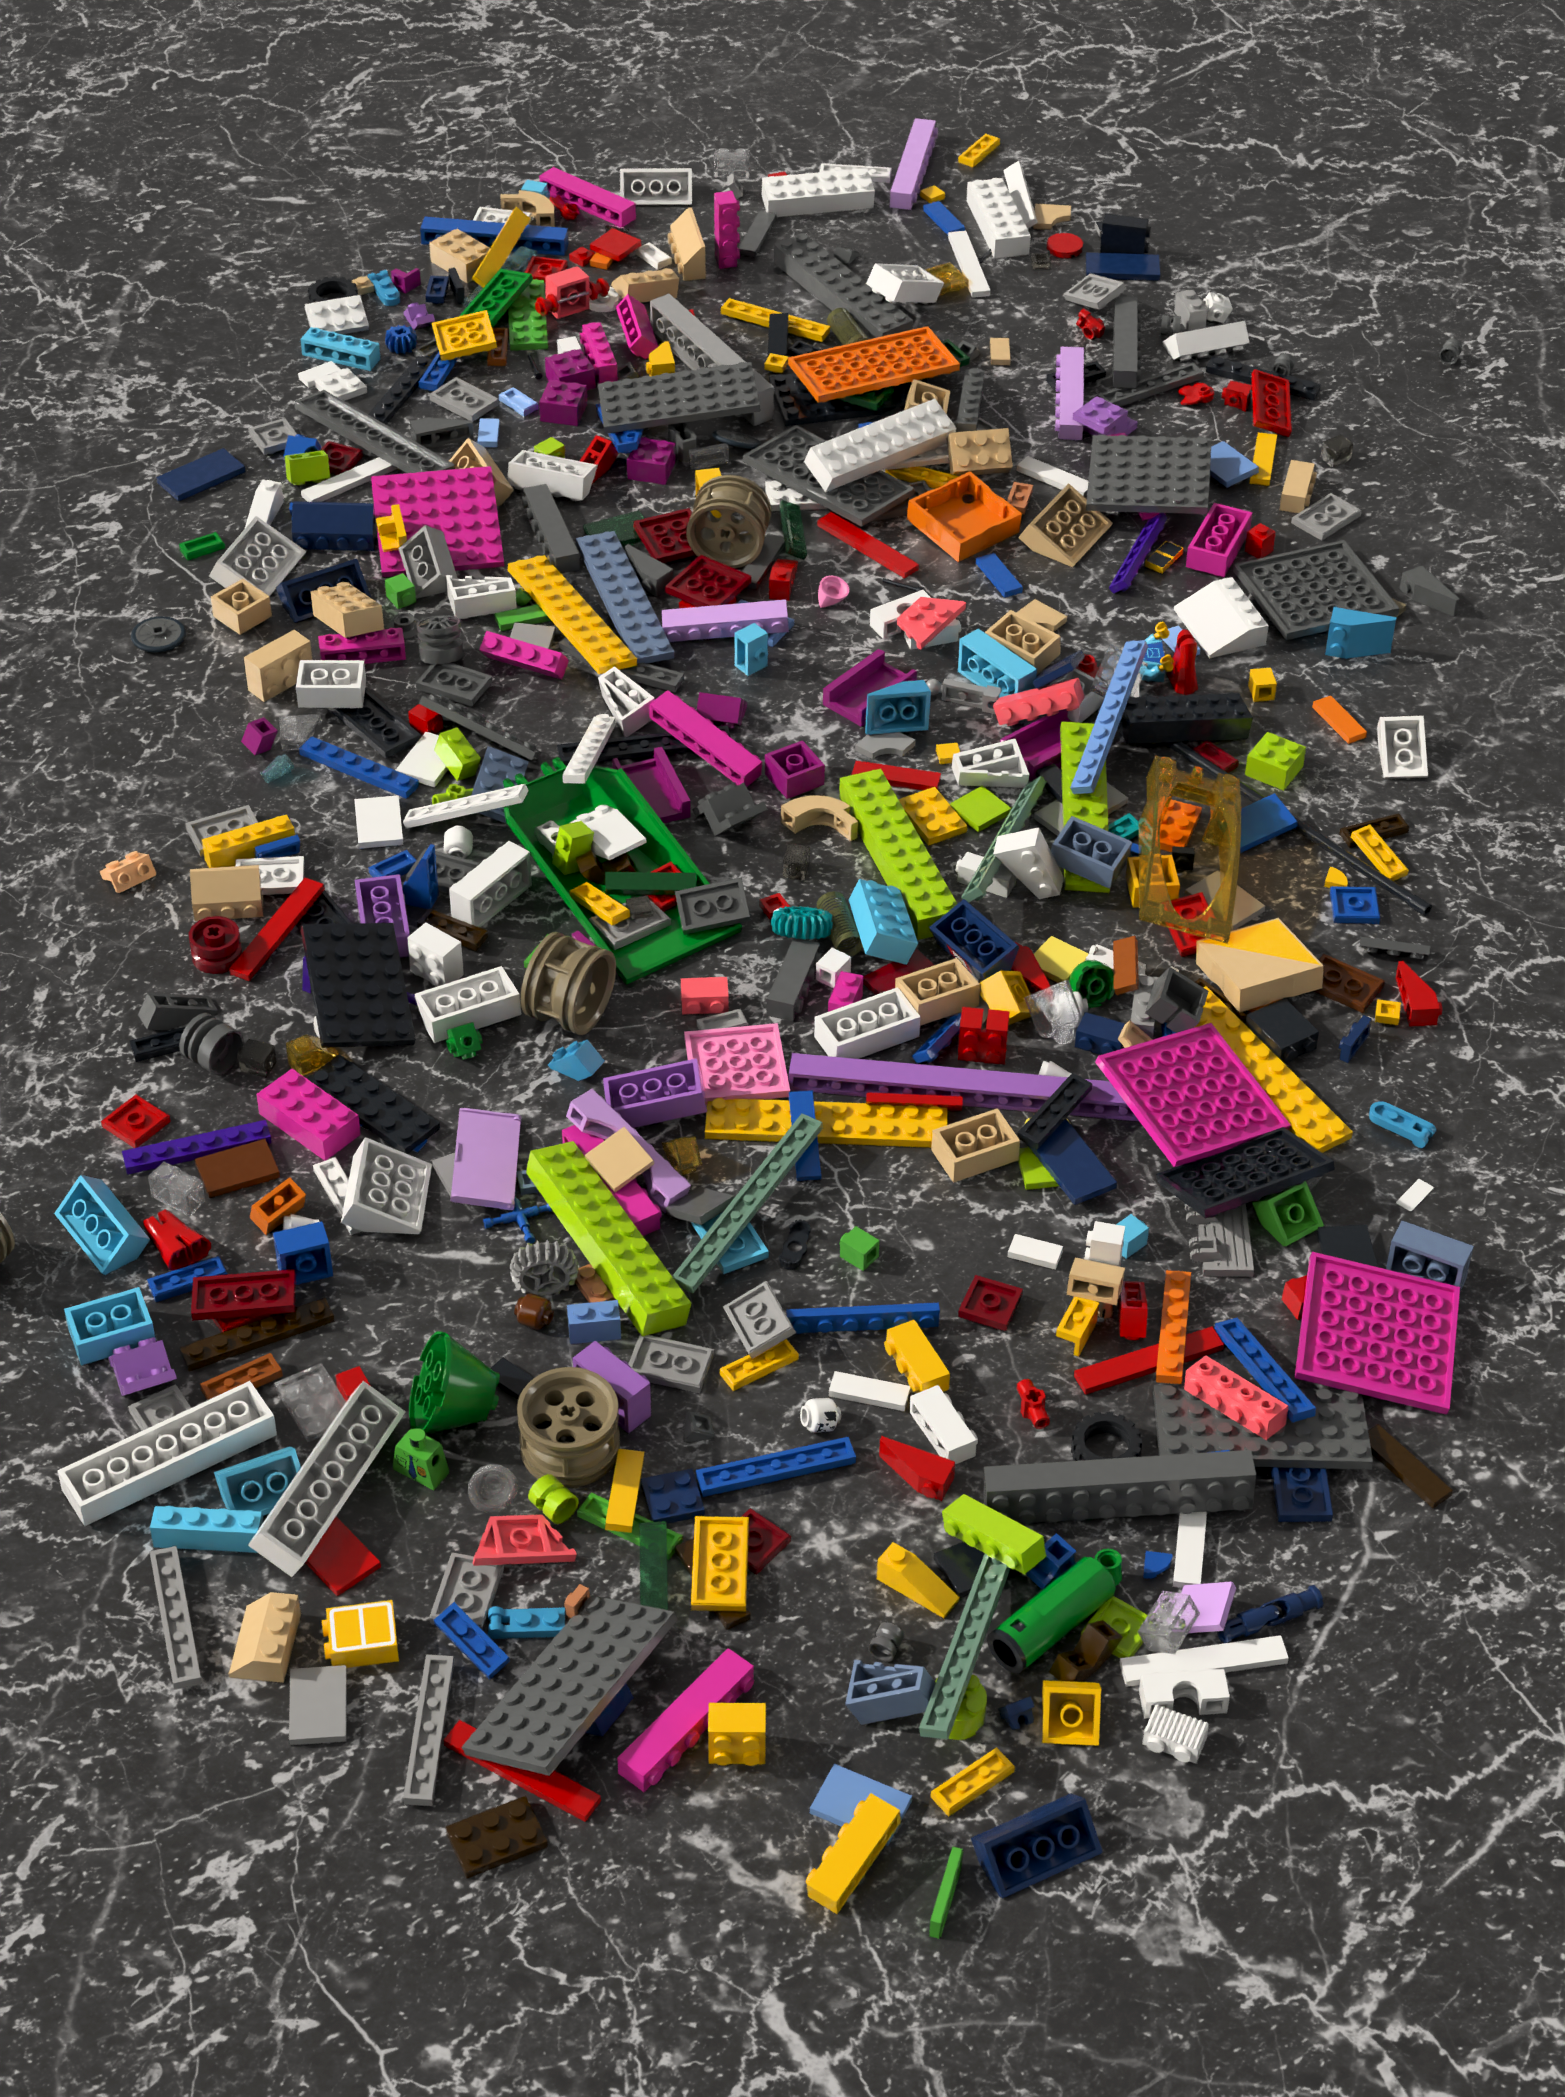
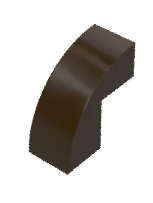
M592 850L576 858L581 874L591 882L605 885V872H638L634 861L627 852L603 863L600 862Z
M1103 1620L1089 1623L1074 1650L1058 1654L1049 1673L1059 1681L1083 1682L1104 1664L1116 1649L1123 1636Z

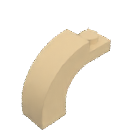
M519 190V194H501V209L513 211L517 207L522 212L532 213V217L536 219L537 226L555 227L554 205L544 195Z
M814 795L796 798L781 806V823L795 834L812 825H826L836 829L850 841L858 838V821L850 815V806L841 800Z

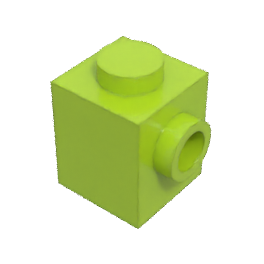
M550 437L535 445L534 452L565 458V445Z

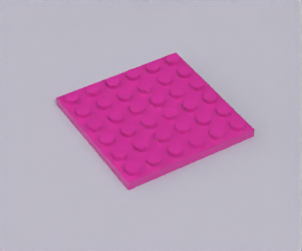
M491 466L371 476L375 518L392 516L391 505L399 504L407 541L426 525L443 531L455 571L504 567ZM377 528L382 577H393L402 573L407 575L399 550L383 552Z
M1212 1023L1099 1055L1095 1063L1173 1167L1221 1153L1281 1127L1289 1130L1291 1126Z
M1311 1252L1295 1378L1447 1415L1450 1409L1460 1287Z

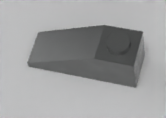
M428 417L410 421L412 440L425 448L466 441L467 438L474 439L473 422L471 420Z
M627 544L625 546L626 555L642 588L657 597L665 591V586L673 580V569Z
M1420 566L1402 573L1400 590L1411 600L1451 616L1457 615L1460 599L1426 568Z
M147 993L138 1016L147 1030H170L188 1024L199 1014H217L218 1009L209 996Z

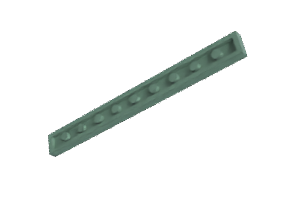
M1042 776L1026 784L962 895V899H965L968 903L974 899L979 901L987 894L986 889L993 883L992 879L999 872V866L1002 864L993 854L997 836L1019 832L1025 826V820L1031 815L1030 811L1036 806V800L1043 794V788L1047 783Z
M801 1113L673 1274L672 1277L680 1288L691 1293L696 1291L821 1132L823 1122Z
M986 1553L983 1556L919 1727L921 1737L949 1738L1008 1577L1010 1568L997 1559L989 1557Z

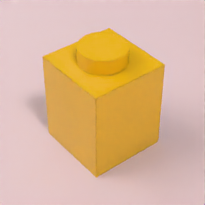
M1250 669L1248 687L1253 701L1275 700L1277 683L1272 669Z

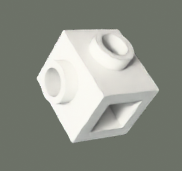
M1209 292L1202 301L1207 308V320L1217 321L1224 324L1233 309L1229 298L1220 293Z

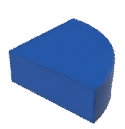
M1146 1551L1143 1578L1157 1577V1574L1168 1570L1172 1563L1173 1554Z

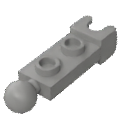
M946 678L943 684L937 679H930L926 682L931 690V695L942 693V700L981 708L982 712L995 714L993 705L1002 692V689L990 685L983 687Z

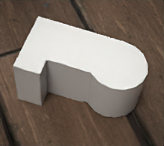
M550 820L536 827L534 832L539 843L552 853L553 859L559 826Z

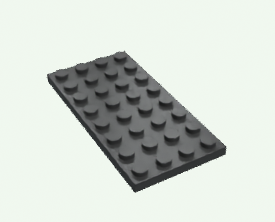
M751 362L720 365L712 368L704 367L691 371L683 370L677 373H663L661 375L643 376L635 379L627 378L614 382L606 381L598 384L605 434L761 411Z
M797 425L743 455V462L861 527L914 495V487L882 470L825 492L804 463V460L811 447L826 442V440Z
M1154 1385L1153 1396L1159 1456L1207 1453L1222 1450H1251L1255 1467L1372 1470L1373 1466L1362 1394L1342 1389L1299 1388L1316 1407L1315 1416L1293 1423L1287 1417L1286 1425L1269 1439L1265 1440L1184 1390V1386Z
M591 1595L578 1610V1615L570 1618L563 1629L553 1638L551 1643L464 1743L462 1749L465 1755L550 1776L677 1622L678 1619L675 1612Z

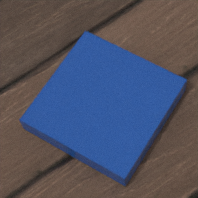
M1330 887L1334 923H1380L1376 887Z

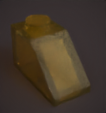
M308 1034L286 1043L288 1063L292 1069L302 1076L318 1070L339 1054L335 1048H322L320 1038Z
M695 1136L681 1137L662 1142V1147L671 1166L676 1171H682V1175L695 1172L696 1167L702 1165Z

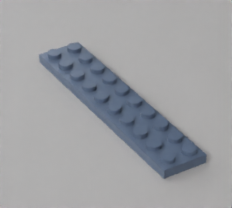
M615 531L575 538L577 549L622 642L637 658V663L647 664L674 658V650Z

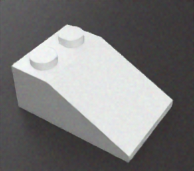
M1424 716L1380 717L1377 734L1384 779L1427 778Z
M600 805L595 808V811L589 814H581L577 816L576 820L570 822L582 821L594 832L591 850L595 855L608 860L647 843L646 838L617 809L608 805Z

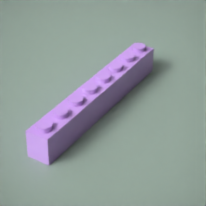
M915 118L890 191V208L911 210L913 203H916L917 194L920 192V184L923 183V175L926 174V166L929 164V157L932 155V148H934L935 139L938 136V128H935L936 121Z

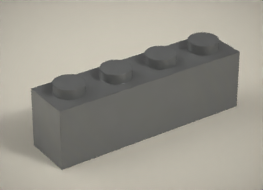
M793 938L767 997V1016L794 1021L796 1014L801 1013L803 998L808 997L810 982H814L816 977V963L823 957V953H820V943Z

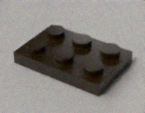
M526 1796L445 1826L447 1837L466 1879L548 1847L547 1839Z

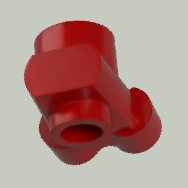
M1083 308L1078 314L1079 319L1076 325L1082 329L1086 338L1093 339L1095 336L1100 338L1105 331L1106 326H1104V322L1100 318H1094L1089 311Z

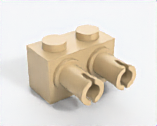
M1075 1257L1069 1274L1067 1295L1073 1296V1298L1079 1297L1098 1301V1316L1102 1318V1313L1105 1309L1104 1318H1110L1113 1314V1305H1117L1122 1290L1125 1268Z

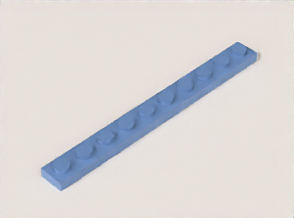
M1133 640L1126 642L1071 784L1070 788L1073 794L1093 793L1146 654L1148 648L1146 640Z

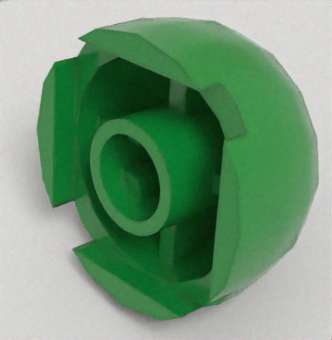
M1083 961L1071 972L1069 978L1070 991H1077L1081 994L1082 999L1086 998L1089 1008L1099 1007L1103 1005L1100 1002L1106 999L1109 1000L1115 992L1113 971L1108 965L1100 961Z

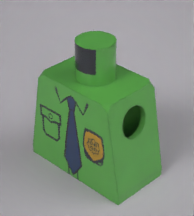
M419 1428L411 1429L397 1443L394 1453L393 1470L432 1490H435L449 1474L442 1445L427 1437L424 1430Z

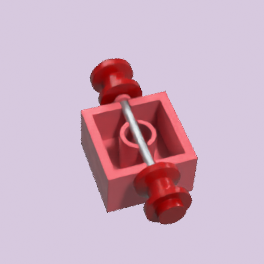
M578 266L546 276V299L543 297L537 298L535 309L542 316H546L549 311L557 319L588 310L589 298L596 300L599 294L602 297H606L610 290L609 284L603 278L597 279L596 284L592 281L589 282V276Z

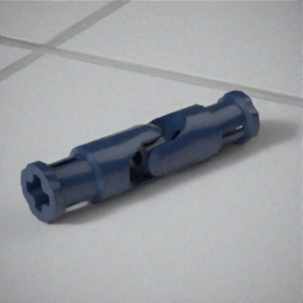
M1315 1585L1308 1586L1306 1591L1298 1594L1293 1592L1264 1603L1260 1608L1248 1609L1237 1613L1235 1618L1226 1621L1224 1631L1216 1632L1221 1642L1230 1643L1231 1639L1242 1635L1247 1637L1259 1632L1265 1625L1268 1627L1275 1626L1302 1616L1304 1611L1312 1608H1323V1597L1319 1589ZM1276 1606L1280 1607L1283 1611L1284 1617L1278 1619L1279 1610Z

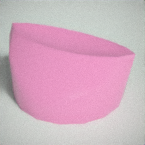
M833 575L822 578L818 590L820 608L837 604L847 597L849 586L842 578Z

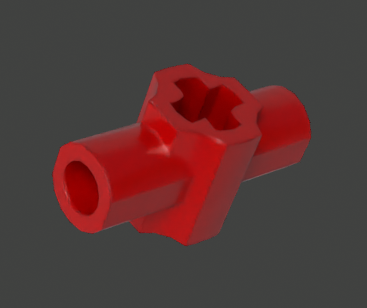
M1021 1380L1017 1384V1391L1022 1399L1021 1414L1023 1418L1030 1419L1036 1429H1043L1050 1424L1049 1416L1045 1410L1046 1395L1043 1390L1034 1387L1032 1380Z

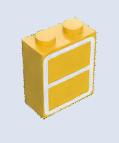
M392 1600L326 1608L327 1620H322L323 1636H329V1642L324 1643L325 1659H331L332 1666L346 1665V1668L399 1661Z

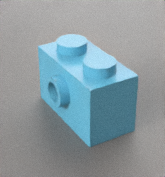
M755 623L735 632V666L747 676L767 667L768 633Z

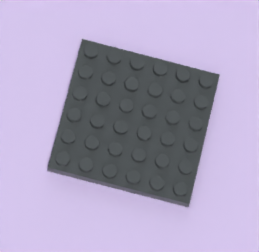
M1093 435L1086 511L1208 514L1212 438Z
M1345 540L1241 562L1233 566V572L1285 640L1329 631L1334 607L1385 616L1399 615L1397 604Z

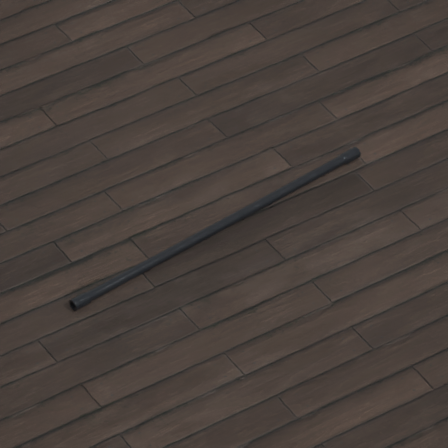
M1163 742V744L1253 803L1265 798L1182 742ZM1293 816L1297 820V827L1293 828L1294 830L1407 903L1409 907L1421 915L1427 916L1432 909L1431 904L1401 887Z

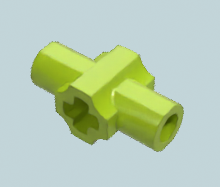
M450 784L446 789V793L433 795L432 803L437 804L471 796L473 788L465 789L463 786Z

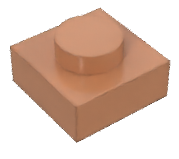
M581 1584L565 1600L564 1606L568 1621L573 1616L578 1615L580 1607L590 1598L589 1588Z

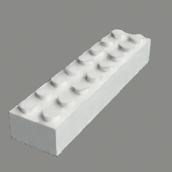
M932 399L810 448L804 463L824 491L827 492L947 444L948 435L954 433L957 428L937 400Z
M248 1381L58 1470L62 1491L83 1525L87 1526L276 1436L274 1415L251 1381Z
M363 1381L344 1404L248 1546L292 1577L304 1565L405 1414V1411Z

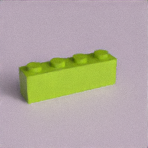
M965 1494L942 1511L944 1529L950 1536L962 1540L969 1546L975 1547L986 1553L989 1557L997 1559L1009 1568L1015 1569L1022 1574H1026L1046 1557L1044 1537L1041 1534Z

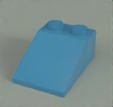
M1334 607L1330 620L1325 655L1354 658L1390 653L1396 617Z
M904 681L867 694L866 735L928 730L931 690L925 681Z

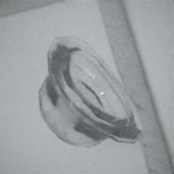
M489 1464L481 1467L473 1474L468 1485V1495L470 1502L476 1509L485 1513H496L506 1509L514 1501L519 1485L516 1476L510 1469L502 1465Z

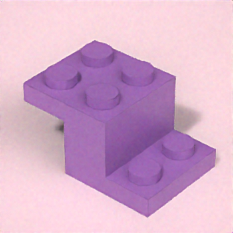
M1097 396L1073 413V420L1083 424V431L1091 435H1112L1124 432L1126 435H1129L1137 429L1138 423L1127 416V410Z
M155 1337L138 1342L139 1347L134 1349L127 1345L112 1350L114 1355L108 1357L110 1366L114 1369L122 1396L177 1379L174 1369L170 1367L162 1340L156 1342Z

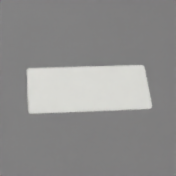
M1418 1179L1401 1196L1396 1204L1412 1211L1434 1187Z

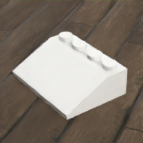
M255 516L219 558L209 577L225 588L244 579L268 596H271L276 587L305 555L306 551Z
M1233 577L1213 581L1174 606L1175 612L1208 658L1266 645L1268 624Z
M365 1137L353 1156L341 1223L363 1232L420 1234L432 1164Z

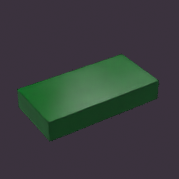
M217 532L180 543L179 549L188 561L225 549V544Z

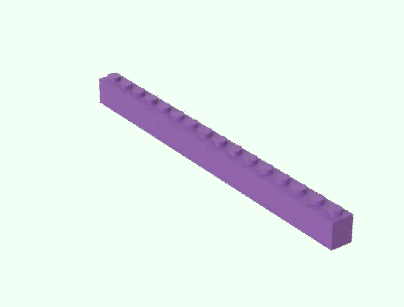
M792 1053L789 1069L790 1090L795 1091L813 1090V1092L862 1097H866L868 1092L962 1096V1106L1037 1112L1068 1078ZM1085 1079L1092 1083V1090L1069 1114L1073 1116L1139 1121L1110 1081Z

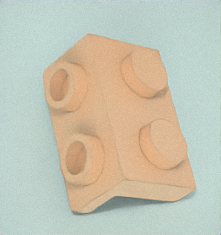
M138 851L131 852L125 855L126 859L120 862L117 860L106 864V868L101 870L100 874L103 880L112 881L115 891L121 893L156 876V871L149 854L138 853Z

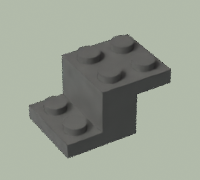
M735 782L718 792L714 791L706 795L705 798L697 801L699 805L692 809L696 817L705 814L715 836L741 825L768 810L765 802L757 805L755 801L753 802L745 783L737 786Z

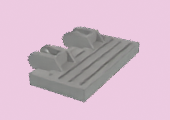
M1246 1203L1240 1205L1237 1209L1227 1210L1219 1213L1216 1217L1206 1219L1185 1204V1210L1188 1212L1186 1216L1187 1222L1190 1225H1199V1237L1189 1239V1247L1193 1249L1190 1253L1192 1261L1203 1262V1276L1253 1277L1254 1265Z

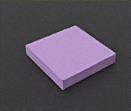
M1220 1582L1184 1585L1171 1625L1173 1633L1224 1631L1236 1590L1234 1583Z

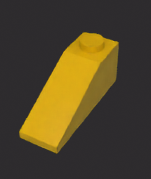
M893 1542L878 1559L877 1580L940 1617L945 1618L959 1602L960 1597L915 1554Z

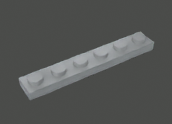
M177 1546L149 1551L174 1690L202 1684Z
M426 1655L403 1796L404 1804L433 1806L454 1668V1656Z

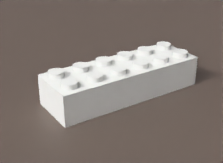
M868 168L762 178V198L766 212L776 213V217L874 208L875 190Z
M992 178L991 180L968 182L967 203L989 249L991 248L994 259L1029 255L1031 235L1003 179Z

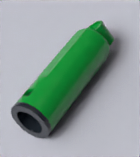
M1103 1549L1095 1555V1559L1083 1557L990 1632L987 1636V1643L997 1662L1011 1673H1021L1113 1597L1116 1589L1115 1586L1122 1581L1121 1554L1114 1549Z

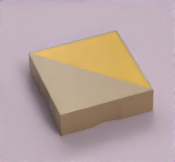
M1279 918L1197 941L1196 964L1211 981L1221 988L1224 996L1239 1012L1267 1005L1282 998L1294 997L1322 988L1323 965Z

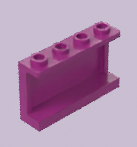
M877 649L823 688V705L862 727L866 724L867 694L900 682L917 681V671L912 669L907 674L887 664L885 662V652Z
M1067 709L1059 710V713L1038 719L1000 740V742L1016 739L1027 767L1030 781L1037 778L1036 770L1051 764H1055L1059 769L1061 768V721L1072 722L1068 718Z
M662 747L654 748L653 759L621 766L617 758L612 759L613 767L610 769L618 770L622 768L663 823L691 817V801Z

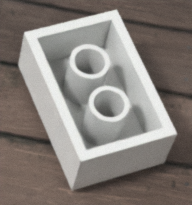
M300 660L296 683L298 708H363L366 686L364 661Z

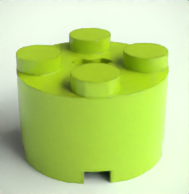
M971 1675L949 1739L964 1740L971 1738L985 1723L987 1694L976 1675Z

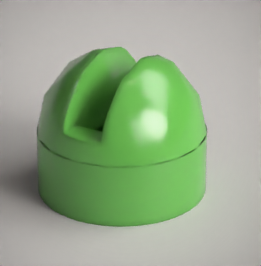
M522 588L516 591V603L518 605L524 606L532 599Z

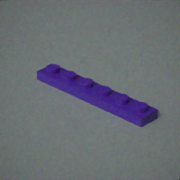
M1164 513L1152 517L1145 524L1109 586L1113 594L1120 590L1125 591L1132 585V579L1138 574V569L1145 562L1144 558L1150 553L1152 544L1157 541L1158 534L1164 529L1163 525L1167 520V516Z
M262 1120L124 1150L122 1155L128 1175L192 1161L196 1158L266 1139L267 1144L272 1142L267 1122Z

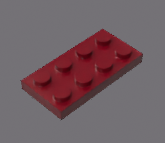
M295 1269L193 1277L192 1321L295 1312Z

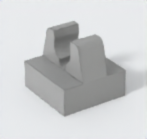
M734 173L727 176V183L723 185V192L733 191L736 199L742 197L743 186Z

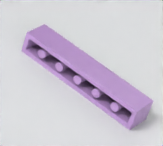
M1061 347L1060 355L1056 354V366H1059L1056 367V379H1059L1056 380V392L1059 393H1056L1055 405L1059 406H1056L1055 418L1059 419L1055 420V431H1059V439L1082 440L1083 424L1073 420V413L1083 406L1084 348Z
M786 600L662 610V628L669 642L735 637V632L753 623L764 629L768 634L789 632Z

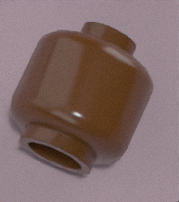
M533 1293L520 1297L514 1309V1314L517 1316L519 1324L534 1330H540L545 1325H549L554 1317V1311L551 1310V1302Z

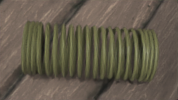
M836 308L828 315L827 324L842 345L869 340L845 308Z
M832 891L822 895L817 901V909L822 908L832 914V922H834L833 925L835 926L831 929V935L829 936L834 948L848 956L858 954L862 950L863 945L855 920L843 894ZM854 943L853 945H851V946H849V947H839V946H848V945ZM855 946L854 948H852V949H850V950H840V949H848V948H851V947Z

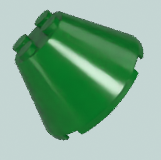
M435 1332L426 1343L419 1360L423 1361L420 1375H414L409 1401L410 1428L422 1429L425 1435L482 1421L485 1422L489 1411L495 1410L498 1404V1395H495V1390L500 1374L490 1369L447 1333Z

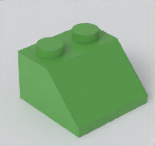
M1306 1181L1301 1185L1290 1186L1279 1193H1272L1258 1201L1252 1202L1261 1225L1282 1246H1287L1314 1232L1318 1227L1324 1226Z

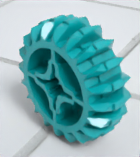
M792 906L774 910L771 918L772 931L777 935L788 938H825L831 935L833 927L831 913L823 909Z

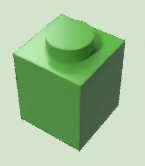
M403 573L385 580L386 597L397 609L416 603L415 586Z
M857 1226L849 1233H845L840 1239V1257L862 1271L879 1257V1240Z

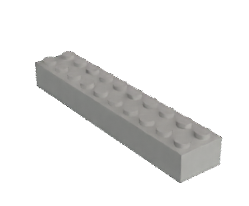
M670 294L650 301L651 326L655 337L662 343L669 341L671 351L690 369L698 370L704 367L712 368L720 365H733L745 362L740 355L736 354ZM753 369L761 411L741 415L753 426L773 419V394L775 390L771 383Z

